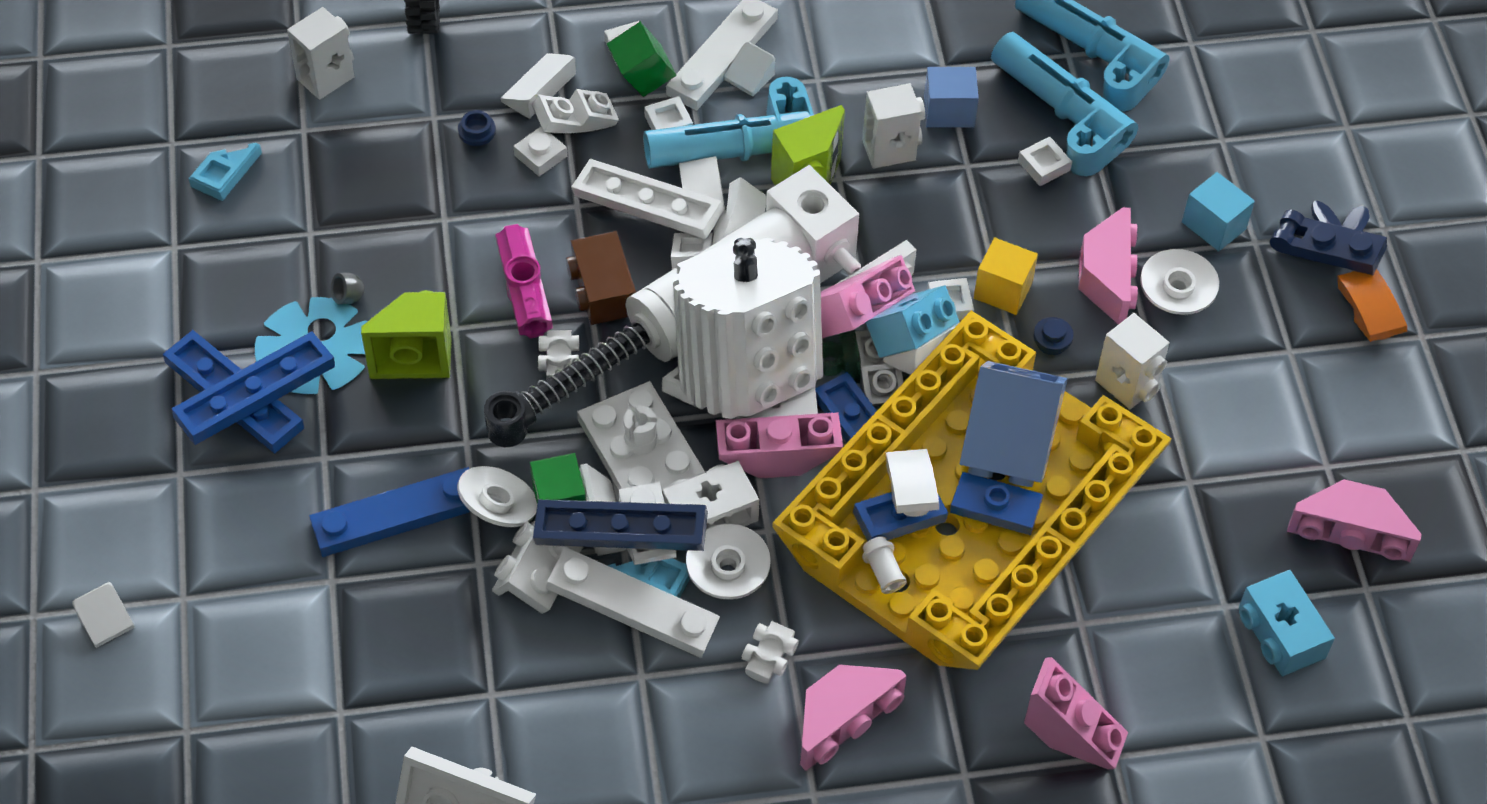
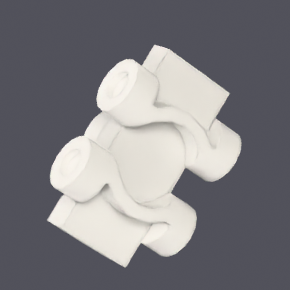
M548 330L547 336H539V351H547V355L538 356L539 371H547V375H555L557 369L563 370L564 364H572L574 358L579 359V355H571V351H579V335H572L571 330Z
M771 621L769 627L759 623L753 635V639L760 642L758 647L748 643L742 654V659L749 662L745 668V673L749 677L767 684L773 674L782 676L788 664V660L783 659V655L787 653L793 656L799 643L798 639L793 638L795 631Z

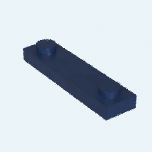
M538 499L533 540L536 545L704 551L708 510L706 505Z

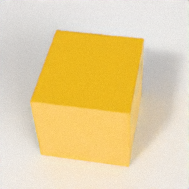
M994 237L978 268L973 299L1017 315L1032 286L1038 253Z

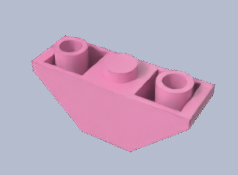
M1125 207L1084 235L1079 256V290L1117 324H1120L1127 318L1129 309H1136L1138 295L1137 286H1131V278H1135L1137 272V255L1131 254V247L1136 245L1137 224H1131V208Z
M839 412L716 420L719 460L728 464L739 461L745 472L757 478L801 476L834 457L843 448Z
M1345 479L1296 503L1287 528V532L1299 534L1306 539H1320L1340 544L1350 550L1360 549L1380 554L1390 560H1405L1411 562L1421 540L1420 531L1386 489Z
M1052 657L1045 658L1031 693L1024 724L1049 748L1106 769H1115L1128 731Z
M838 665L806 689L800 761L802 768L807 771L817 762L820 765L828 762L837 753L840 744L850 737L856 739L863 735L871 726L872 720L883 711L886 714L894 711L905 697L906 674L898 669Z

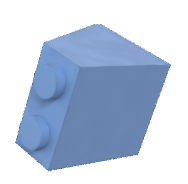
M987 361L980 366L959 464L968 466V473L980 477L992 478L993 472L1009 475L1008 482L1020 486L1033 487L1034 481L1042 483L1068 378Z

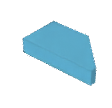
M673 558L634 565L633 561L618 566L615 563L608 565L678 598L681 597L690 580L686 564Z

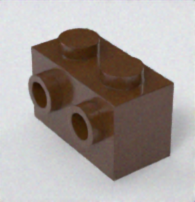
M617 231L571 240L572 256L566 257V266L570 280L577 279L579 288H575V295L579 310L587 311L591 325L628 317L626 300L636 293Z

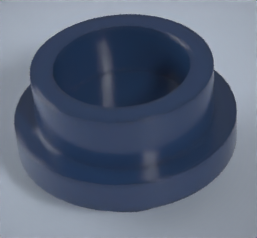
M473 110L462 117L458 125V134L464 143L472 146H481L489 143L494 138L496 126L493 119L486 112Z
M1048 317L1040 320L1036 324L1033 334L1038 348L1048 355H1058L1064 352L1072 344L1074 336L1070 324L1057 317Z

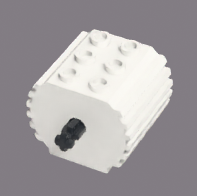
M740 237L676 264L677 275L672 276L679 382L682 392L684 394L687 393V399L690 402L695 401L696 407L700 409L707 407L708 413L713 415L722 413V417L733 419L737 416L750 417L814 388L816 381L823 378L819 269L817 270V263L814 260L811 261V256L808 253L802 254L801 249L796 246L789 248V243L783 241L775 243V240L770 238L754 240L752 238L745 239Z

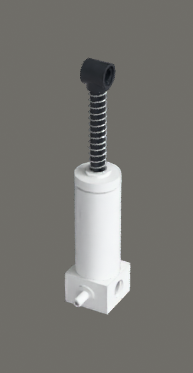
M808 165L767 191L766 212L695 256L740 237L745 239L752 238L754 240L770 238L774 239L775 243L782 241L789 243V248L796 246L801 249L802 254L808 253L811 256V261L814 260L817 263V270L819 269L820 283H822L842 269L849 275L861 269V264L856 260L859 213L822 176ZM677 268L627 298L626 309L632 324L631 327L625 326L623 332L617 331L615 333V337H607L605 343L600 342L597 348H590L588 354L582 353L580 359L574 358L572 364H564L563 370L557 369L555 375H547L545 381L539 380L536 387H529L528 392L522 391L520 393L516 391L513 393L501 391L491 395L484 405L486 429L490 441L504 448L520 444L527 435V427L536 422V414H543L542 410L547 407L551 409V405L555 402L560 403V399L564 396L569 398V393L572 391L577 392V388L580 386L586 387V382L590 380L595 381L594 377L598 375L603 376V372L607 369L611 371L612 366L615 364L620 365V361L624 358L629 360V355L632 353L637 354V350L640 348L646 349L647 347L655 357L664 362L678 356L672 276L677 275ZM504 418H511L510 420H507V421H502V420H501V419H504Z

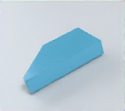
M251 143L248 144L249 147L246 149L226 153V149L210 152L189 177L190 186L223 201L262 154L260 144Z

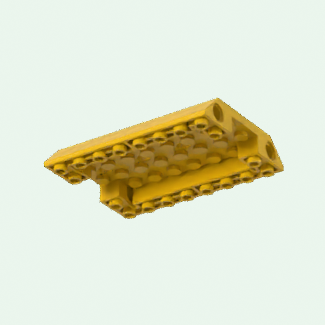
M972 310L775 519L772 527L807 574L939 666L978 670L1165 450L1172 438L1105 395L1091 408L1065 391L1042 483L1034 481L1033 487L1020 486L1008 482L1009 475H1005L1006 477L1002 480H997L998 482L1043 494L1042 503L1031 535L950 513L951 503L962 472L968 473L969 467L959 463L980 366L987 361L1033 371L1036 351ZM927 449L933 468L937 493L948 511L946 522L943 523L954 525L957 532L953 535H942L936 530L935 527L937 525L888 540L895 547L893 555L903 576L906 578L908 588L902 592L884 594L870 564L865 563L862 558L864 553L863 545L867 540L853 514L854 504L892 492L891 480L886 468V452Z

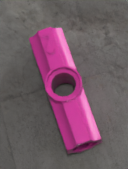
M518 224L504 226L501 232L495 234L506 279L507 295L512 303L519 335H526L529 338L543 336L545 332L553 328V323L541 280L540 265L535 257L529 230Z

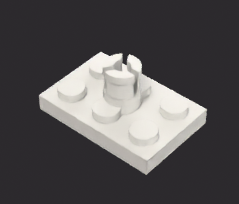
M650 381L577 411L580 425L618 489L660 482L662 490L679 479H691L705 473Z
M411 747L404 755L395 804H534L536 794L503 782L497 776L495 778L490 777L493 772L489 769L475 768L472 770Z

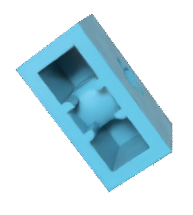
M946 285L905 297L868 320L866 325L879 358L917 349L960 321L956 313L955 304L950 298Z
M1291 570L1246 587L1239 605L1240 618L1247 629L1253 630L1261 643V650L1268 663L1275 665L1282 677L1326 659L1335 637Z

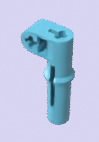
M1074 0L1015 1V8L1084 48L1088 57L1092 59L1099 57L1109 63L1104 70L1103 98L1121 112L1133 109L1158 83L1168 67L1169 55L1117 26L1116 19L1111 16L1103 18ZM1126 73L1129 75V82L1125 80Z
M1014 32L1007 33L997 42L992 51V62L1055 109L1057 117L1061 119L1068 118L1076 124L1067 136V156L1072 160L1071 171L1079 176L1096 174L1123 152L1134 140L1138 131V124L1090 89L1089 81L1084 78H1075ZM1093 137V146L1091 147V138Z
M780 77L771 82L769 86L766 116L746 118L742 114H737L735 120L644 131V152L648 168L674 166L682 162L714 156L717 157V160L740 157L741 161H747L751 155L772 153L774 129L814 115L806 88L796 78Z

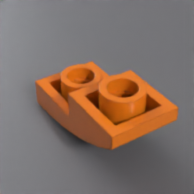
M1377 269L1374 275L1357 271L1338 275V289L1354 308V322L1370 342L1387 339L1391 336L1407 332V324L1400 307Z

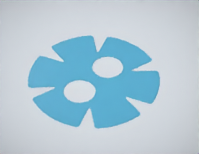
M310 298L308 317H306L298 302L294 301L278 309L264 322L266 327L281 336L256 337V362L308 334V327L313 321L323 318L329 319L336 326L335 334L330 339L321 342L333 355L335 367L322 375L332 390L338 389L352 381L365 368L363 364L347 354H365L361 326L367 321L344 327L358 313V310L349 304H337L332 298ZM320 376L291 392L317 394Z

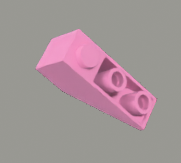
M902 255L896 256L821 291L822 338L854 330L915 292L911 273L906 267Z

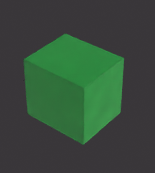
M641 21L606 43L621 74L642 97H645L677 76L662 45Z
M575 453L530 462L532 488L537 503L538 499L586 501V493Z

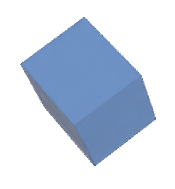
M927 67L924 91L926 127H974L979 99L976 67Z

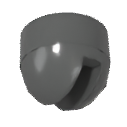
M336 273L333 276L331 294L335 303L352 304L359 301L364 295V283L356 274Z

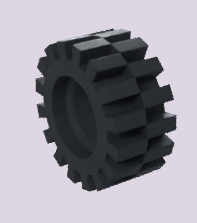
M404 0L408 34L439 33V0Z

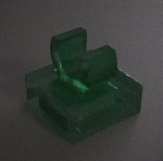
M855 329L840 333L838 344L834 342L822 343L823 358H835L833 361L823 362V374L835 376L841 371L842 374L848 372L856 384L860 383L861 358Z

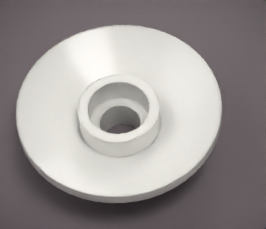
M1169 249L1156 253L1147 260L1140 277L1142 290L1152 304L1161 310L1179 315L1194 314L1206 309L1213 303L1219 290L1218 274L1211 263L1199 254L1183 249Z
M478 466L466 470L459 479L457 490L463 504L473 514L489 523L504 527L523 526L525 522H530L537 512L538 503L536 502L534 492L523 480L508 471L495 467Z
M725 523L707 528L704 551L688 550L686 555L687 572L692 582L702 592L719 599H738L752 594L762 586L770 570V552L764 540L753 530L738 524ZM731 565L735 570L725 571L721 567Z

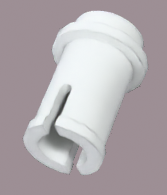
M876 537L863 545L864 553L862 558L865 563L870 564L880 584L882 593H893L904 587L907 581L893 555L895 549L893 543L887 541L885 537Z

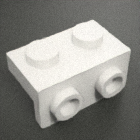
M527 521L514 536L513 543L516 544L512 555H507L495 571L494 576L498 580L492 592L500 596L509 591L543 614L550 610L558 595L546 589V584L564 547L578 553L581 552L583 547L536 545L533 540L535 521L531 524Z

